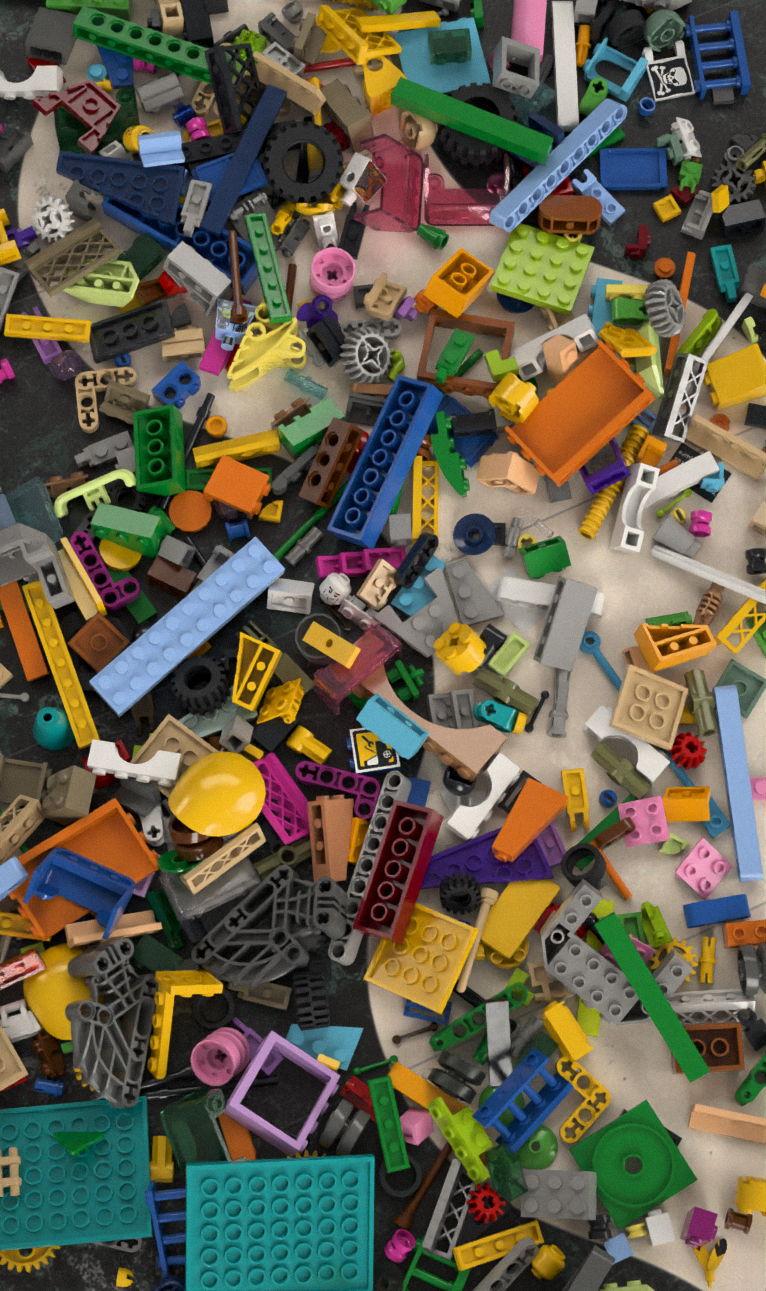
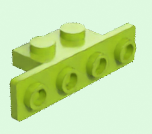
M440 1096L426 1106L431 1117L435 1119L443 1136L452 1146L455 1155L460 1159L474 1183L477 1185L489 1178L490 1174L480 1160L479 1155L494 1145L481 1124L472 1117L474 1113L470 1107L467 1106L452 1115Z

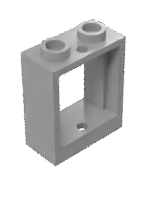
M502 36L493 51V86L531 99L539 86L540 49ZM506 61L527 67L528 77L507 71Z

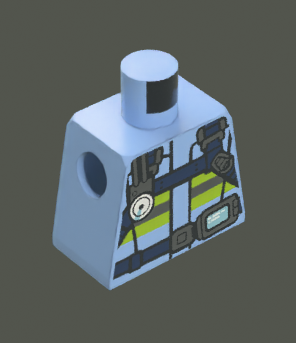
M218 298L215 338L222 340V349L232 351L235 343L241 344L248 326L256 322V306L242 304L247 309L248 319L243 323H235L231 321L230 310L234 306V302Z

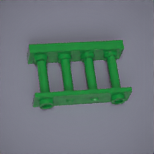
M423 1235L422 1239L417 1238L416 1244L412 1249L415 1252L414 1258L399 1291H411L406 1288L411 1275L445 1291H462L471 1268L459 1271L454 1257L449 1261L424 1252L422 1244L425 1236ZM421 1253L454 1268V1271L458 1273L455 1281L450 1280L448 1282L416 1267Z

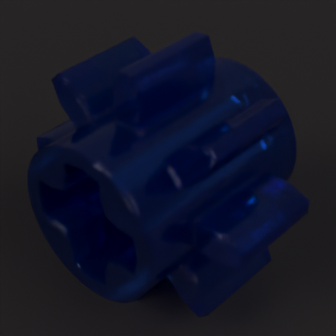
M181 102L174 106L175 113L172 114V118L179 128L182 126L186 128V123L189 120L197 118V114L190 104L186 106Z

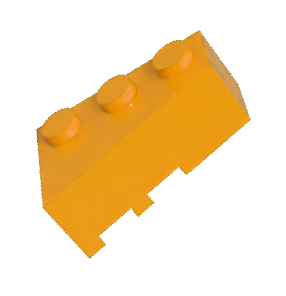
M641 623L633 634L652 673L707 656L717 644L708 625L681 624L680 626H668V624H661L660 626L648 625V623Z

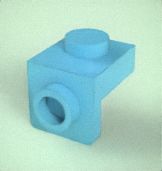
M717 463L720 469L719 472L701 480V489H706L708 492L722 490L725 484V480H723L724 463Z

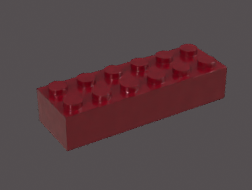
M394 800L352 927L354 930L363 935L403 945L444 816L431 808Z

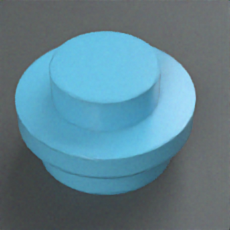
M95 63L87 68L86 75L88 80L99 82L107 77V70L102 64Z

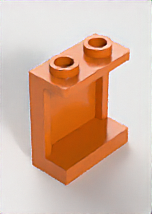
M222 455L203 493L204 499L210 502L214 499L246 513L247 518L252 519L254 514L257 515L262 506L260 501L263 496L269 494L272 485L270 484L269 475Z

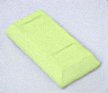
M514 631L488 661L487 665L504 678L531 644Z

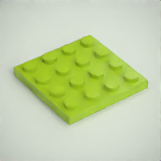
M519 223L511 231L489 290L570 316L595 247L580 242H571L565 237Z

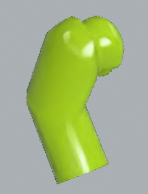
M398 350L390 352V355L393 356L390 359L393 366L389 371L390 373L386 375V378L391 382H395L397 375H400L405 369L403 355Z

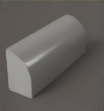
M558 577L533 657L535 661L572 672L597 594V587L566 577Z

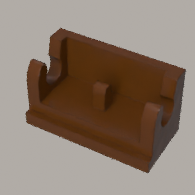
M158 555L147 573V584L183 600L193 589L197 573Z

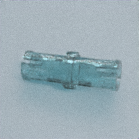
M289 369L284 378V381L299 387L301 392H308L320 400H323L328 391L327 387L325 388L312 381L311 377H305L293 369Z

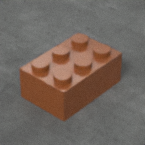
M741 1023L684 1026L710 1069L708 1073L742 1071L745 1069ZM671 1052L672 1074H685Z

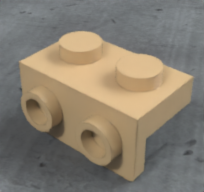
M382 272L380 277L375 279L371 291L366 293L363 304L365 305L366 315L389 322L407 294V287L388 282L387 273Z

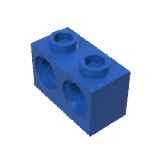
M181 361L151 390L153 397L161 405L174 404L179 410L184 406L185 400L190 395L194 396L200 390L201 380L193 370ZM185 378L191 380L188 384L180 383ZM168 393L176 394L172 399L165 397Z

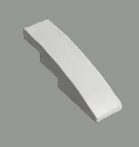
M708 451L658 476L655 490L647 498L643 511L678 495L680 491L698 484L703 478L719 472L720 469L711 452Z

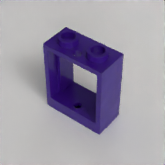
M615 437L609 443L616 456V462L591 475L585 464L579 469L586 487L592 494L631 475Z

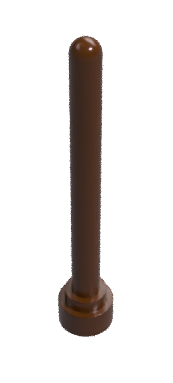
M230 230L228 237L234 300L230 316L232 322L243 323L247 321L248 313L245 306L242 305L237 233L235 230Z
M448 1141L404 1212L401 1211L400 1214L397 1213L392 1222L402 1229L408 1231L412 1226L413 1213L451 1154L453 1148Z

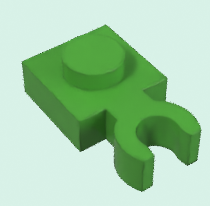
M682 161L678 178L681 181L680 191L683 190V187L687 186L691 189L690 193H694L696 184H699L703 164Z

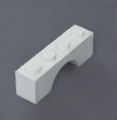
M57 65L37 66L33 75L20 83L7 81L4 73L0 70V97L6 100H15L16 97L34 99L36 96H43L44 98L49 96L51 92L56 91L59 93L63 91V71Z
M587 313L510 352L511 357L516 359L519 375L523 381L543 372L546 360L542 344L557 334L575 341L576 348L581 353L597 345L599 338Z
M643 463L631 464L629 466L631 475L626 478L609 547L628 554L640 552L645 532L641 527V515L647 498L655 490L660 471L659 468Z
M601 705L585 723L583 729L599 743L608 739H619L626 742L635 753L636 772L652 785L669 765L668 756L660 749L655 750L650 745L651 743L610 727L613 709L608 706L605 708Z
M92 739L87 766L96 775L105 776L106 773L114 774V777L120 779H127L129 776L135 777L139 782L149 783L150 780L158 781L159 785L170 787L179 780L183 758L180 753L158 750L149 761L142 764H132L124 761L119 756L115 743Z
M500 752L497 753L482 772L487 781L485 799L478 806H457L443 825L464 841L469 838L473 839L480 831L478 826L482 820L486 822L494 812L491 809L495 803L499 804L507 793L504 791L507 786L510 785L512 787L518 780L519 775L517 773L521 768Z

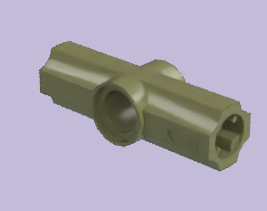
M483 667L473 682L474 686L492 695V698L498 703L508 707L511 706L517 711L525 713L528 717L532 715L539 703V699L521 690L515 682L507 678L502 679Z
M692 669L684 675L686 686L689 689L688 709L691 714H694L698 735L709 737L717 734L719 731L714 714L715 699L713 693L708 690L704 670Z
M604 741L591 753L592 759L607 771L606 774L617 785H622L637 800H641L652 788L650 783L636 772L635 767L629 760L623 756L620 757Z
M310 836L290 846H283L278 852L253 864L259 879L263 882L280 865H288L294 869L296 865L312 857ZM290 854L294 859L291 862H285L282 860V856Z

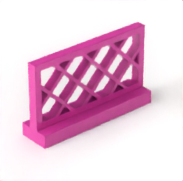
M274 752L261 760L253 762L260 771L265 783L266 795L261 811L286 845L302 837L310 836L308 800ZM271 798L277 800L278 805L271 802ZM271 809L278 812V817L272 813ZM284 816L290 818V823L284 820ZM284 828L291 831V836L287 834Z

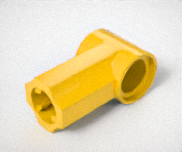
M301 725L296 727L285 742L288 747L298 754H304L315 763L321 765L327 761L332 753L330 748L315 739L314 735Z
M153 1136L152 1161H150L151 1181L173 1183V1136Z

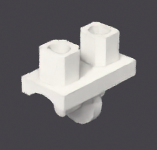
M333 211L322 215H312L319 251L330 247L337 248L339 240Z

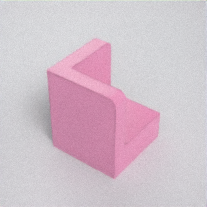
M411 1107L399 1117L404 1142L418 1146L433 1132L432 1118L429 1111Z

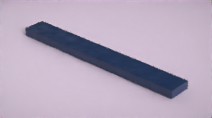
M270 84L267 85L200 224V229L220 237L287 97V91Z

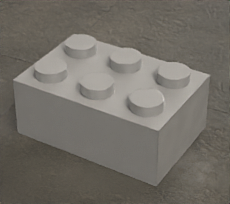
M522 1169L521 1217L596 1220L597 1172Z

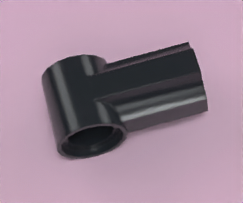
M490 623L480 635V638L486 644V649L484 648L483 652L485 658L477 667L479 669L485 666L495 651L497 652L507 639V635Z

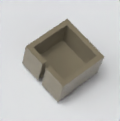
M75 765L52 774L47 781L48 789L46 794L48 796L44 798L42 803V817L66 825L88 816L96 774Z

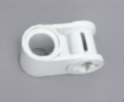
M161 802L145 818L140 816L143 833L148 840V844L153 847L161 846L166 836L162 820L164 816ZM153 831H157L156 838L152 837Z

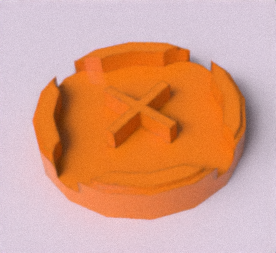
M188 490L179 493L173 498L169 506V515L176 529L184 533H196L201 529L203 530L209 524L212 517V508L210 501L204 499L202 493Z

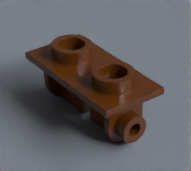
M47 1031L41 1034L40 1032L32 1038V1048L41 1060L40 1069L42 1074L47 1076L48 1080H51L56 1075L61 1076L65 1074L64 1069L66 1066L61 1053L52 1055V1051L59 1049L55 1037Z

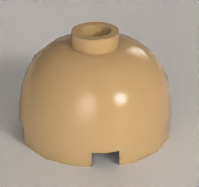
M404 111L400 117L399 129L404 132L405 138L401 139L405 148L413 152L429 147L435 139L438 130L437 123L410 111Z

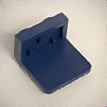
M534 111L528 115L530 129L554 138L551 144V153L564 140L563 129L548 121L545 116H540ZM508 151L511 156L532 170L540 164Z

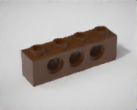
M335 417L332 418L305 482L302 485L299 497L330 509L364 430Z

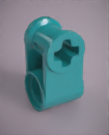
M493 700L479 702L474 706L473 715L478 721L490 724L501 732L511 733L518 711Z

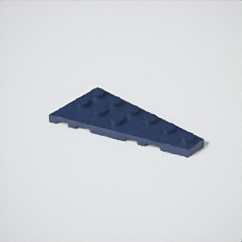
M59 151L56 167L57 174L72 181L77 179L80 181V184L175 228L185 173L184 166L166 164L143 167L142 161Z

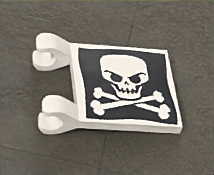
M682 40L675 42V57L654 61L652 48H643L642 57L648 60L646 69L655 102L695 94Z

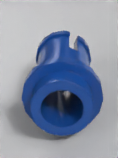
M37 1077L35 1092L52 1094L55 1098L63 1096L65 1083L61 1082L60 1079L53 1081Z

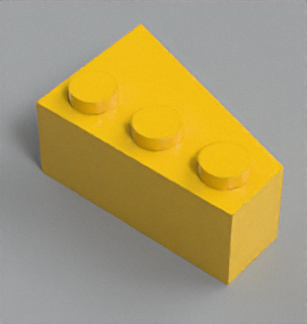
M240 632L232 702L255 713L283 653L277 648Z

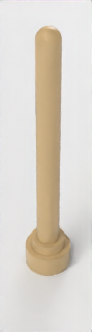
M482 888L480 892L481 907L475 924V928L479 932L460 974L457 984V991L459 993H463L466 990L489 909L496 903L499 893L493 889Z

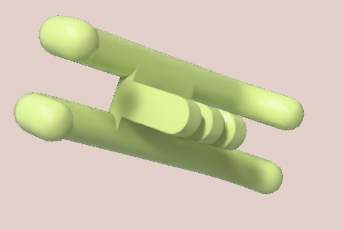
M118 469L69 490L57 497L54 503L55 514L58 518L67 516L69 513L67 509L68 501L80 495H83L91 512L96 510L93 501H95L97 507L100 502L102 503L101 498H103L105 504H110L111 500L104 485L116 479H122L127 487H132L136 485V476L127 469Z

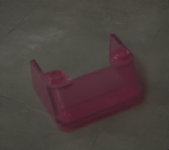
M386 133L359 141V146L372 153V162L385 176L387 182L381 187L380 207L356 214L354 219L375 231L406 233L417 231L421 224L424 162L421 155Z
M424 154V219L426 223L431 226H495L489 221L490 213L509 194L510 166L508 154H504L503 173L490 175L486 181V189H445L444 178L439 174L429 173V156Z
M370 624L362 632L364 635L353 644L361 650L350 669L334 660L325 669L321 667L313 675L315 678L313 680V690L336 715L340 713L339 703L393 655L397 660L402 658V643L379 624L375 626Z

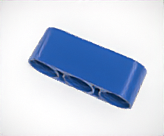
M746 894L683 905L687 928L751 917Z

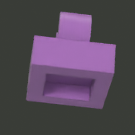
M411 296L404 298L393 314V317L398 320L405 317L410 322L415 320L419 312L412 305L416 300Z

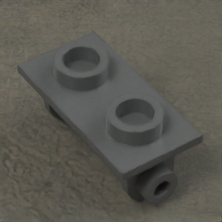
M303 214L292 217L291 222L286 226L288 228L286 233H282L275 242L277 244L275 252L281 249L283 256L287 258L293 256L300 244L294 239L295 236L303 240L310 229V222L306 219L301 220Z

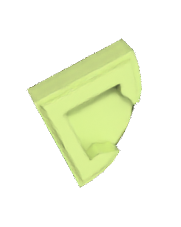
M750 316L744 319L741 328L752 345L758 342L759 336L753 330V327L756 325Z
M670 832V840H665L658 852L665 855H675L682 852L689 843Z

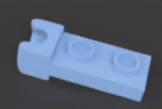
M585 169L581 177L585 183L573 179L571 182L573 191L578 196H593L599 200L602 205L601 218L610 226L625 212V209L596 180L597 178L588 169Z

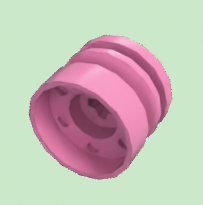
M335 247L325 248L316 254L312 260L309 281L311 291L315 296L325 295L331 299L332 303L340 302L348 297L352 291L356 269L351 255L343 249Z
M221 1027L200 1041L192 1050L190 1058L192 1069L203 1083L210 1086H221L228 1083L249 1063L251 1055L250 1046L246 1038L238 1030L230 1027Z

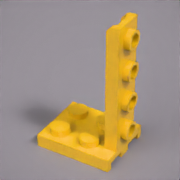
M207 970L155 971L158 992L155 993L154 997L156 1012L152 1017L154 1031L153 1036L150 1037L151 1057L148 1059L147 1065L148 1070L156 1079H163L166 1076L174 996L192 997V994H200L210 997L223 991V984Z

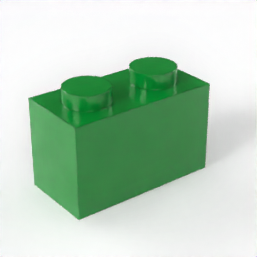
M560 535L519 548L525 573L530 579H539L547 573L561 572L566 567L571 566L566 542Z

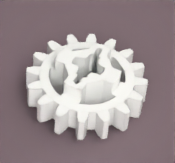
M57 196L42 197V200L36 202L38 207L32 208L35 212V215L31 216L35 220L32 227L38 228L36 234H42V240L48 239V242H55L68 234L67 231H73V228L70 226V223L74 222V219L70 218L73 211H68L70 205L69 203L63 204V198L57 199Z

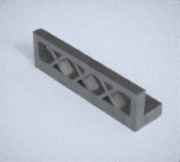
M676 353L652 435L684 443L708 365L707 360L690 353ZM694 361L700 363L698 373L693 374L692 371ZM691 382L693 390L691 394L687 395L686 386ZM685 402L687 410L681 416L679 409L681 404ZM679 423L681 428L679 436L673 435L674 426Z
M455 1158L452 1160L422 1244L424 1252L449 1261L452 1260V1248L456 1247L468 1210L471 1204L468 1205L465 1202L464 1206L455 1210L452 1203L453 1199L461 1193L464 1194L466 1200L473 1199L469 1194L467 1196L465 1191H476L474 1181L465 1187L462 1186L460 1179L462 1173H467V1170L462 1162ZM456 1215L458 1220L457 1227L447 1231L444 1225L446 1219ZM448 1237L450 1241L448 1253L436 1250L438 1241Z

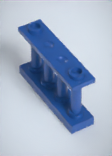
M738 10L730 11L725 22L695 25L694 16H689L684 32L685 36L689 37L696 80H694V90L698 92L699 100L704 99L706 89L735 86L736 88L739 87L740 95L748 94L751 80ZM724 30L729 32L730 38L726 41L698 44L697 33ZM722 49L732 50L733 57L731 59L701 62L700 52ZM729 67L736 70V75L733 78L707 81L704 79L703 70Z
M535 1047L472 1116L486 1129L492 1125L500 1134L495 1141L512 1156L574 1088L569 1081L557 1072L552 1076L544 1067L550 1059ZM537 1074L546 1082L545 1086L538 1093L529 1084ZM522 1090L531 1099L523 1110L513 1101ZM506 1108L516 1117L507 1128L498 1119Z
M151 1181L148 1190L145 1191L146 1205H150L159 1251L157 1257L158 1268L163 1271L164 1278H168L172 1266L185 1264V1255L170 1256L168 1244L185 1242V1232L166 1235L164 1223L185 1220L186 1210L161 1213L159 1201L186 1198V1188L157 1191L156 1182Z

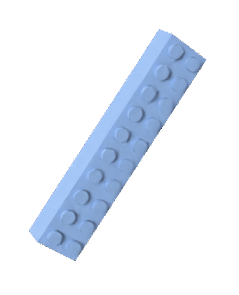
M255 536L89 681L90 686L120 718L177 668L179 664L282 576L285 568Z

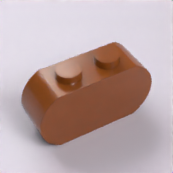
M549 194L539 203L538 225L547 233L590 235L595 233L600 227L602 205L593 196Z

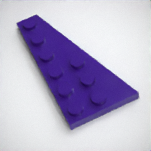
M499 828L431 856L421 889L439 888L441 881H445L446 876L452 878V873H456V876H459V872H463L464 876L467 873L471 874V878L474 876L479 885L554 879V875L537 838L513 862L508 860L503 862L494 857L492 845L501 830Z

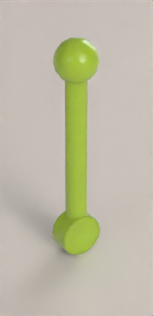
M690 488L685 489L682 495L664 509L656 511V517L662 518L664 513L685 497H690L692 490Z

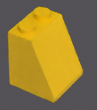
M758 343L707 365L703 383L705 386L708 385L710 402L712 405L715 404L717 411L766 396V364Z

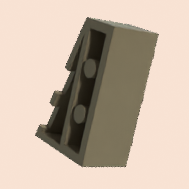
M336 79L320 88V91L326 98L322 108L331 121H334L344 130L346 137L351 142L353 153H360L375 144L376 141L370 121L372 120V115L367 108L364 109L357 96L353 97L348 86L346 84L343 85Z

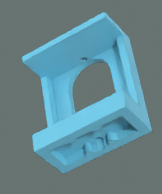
M605 37L601 44L598 43L593 51V58L591 60L587 59L583 66L585 71L583 79L590 83L594 78H603L595 71L596 64L602 60L616 64L631 74L622 87L605 79L608 85V93L627 102L645 73L648 60L643 57L638 62L607 46L608 38Z

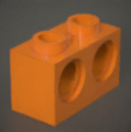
M766 919L726 923L723 925L722 932L725 949L738 948L739 945L751 944L752 946H758L760 943H766Z

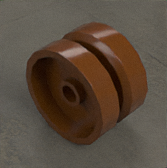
M176 816L169 822V833L174 841L173 846L179 859L184 861L203 860L223 847V836L200 834L187 827Z

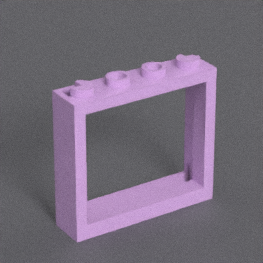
M271 1031L263 1039L222 1112L288 1156L293 1157L298 1151L302 1153L307 1146L308 1141L306 1138L318 1126L319 1122L316 1119L319 1114L322 1116L328 1108L329 1104L326 1101L329 1096L332 1097L339 1087L336 1083L340 1075L277 1033ZM272 1048L326 1084L295 1140L240 1104Z

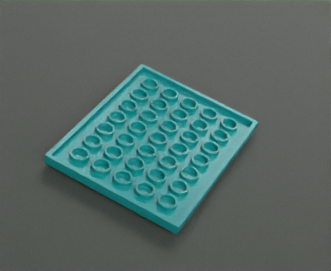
M140 1096L137 1104L133 1107L118 1109L111 1107L108 1100L0 1109V1149L2 1150V1157H9V1148H18V1156L21 1157L19 1177L22 1179L20 1195L11 1196L10 1187H4V1197H0V1251L153 1237L150 1205H146L145 1191L148 1190L151 1182L147 1096ZM104 1132V1137L89 1145L87 1152L79 1151L80 1156L78 1157L70 1155L53 1137V1133ZM3 1166V1178H9V1166Z
M362 1154L186 1163L185 1291H373L374 1155Z

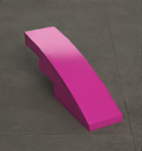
M242 299V304L252 305V302ZM215 330L201 360L199 369L219 376L232 351L221 348L222 340L215 338Z
M405 547L374 548L373 550L363 549L361 552H342L339 555L317 556L315 558L318 579H326L331 573H343L347 577L369 575L378 559L385 560L397 570L405 559L406 552Z

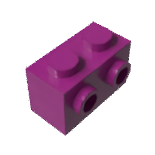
M695 1206L687 1212L680 1239L685 1240V1245L693 1248L704 1246L711 1239L714 1240L718 1230V1226L715 1225L718 1214Z

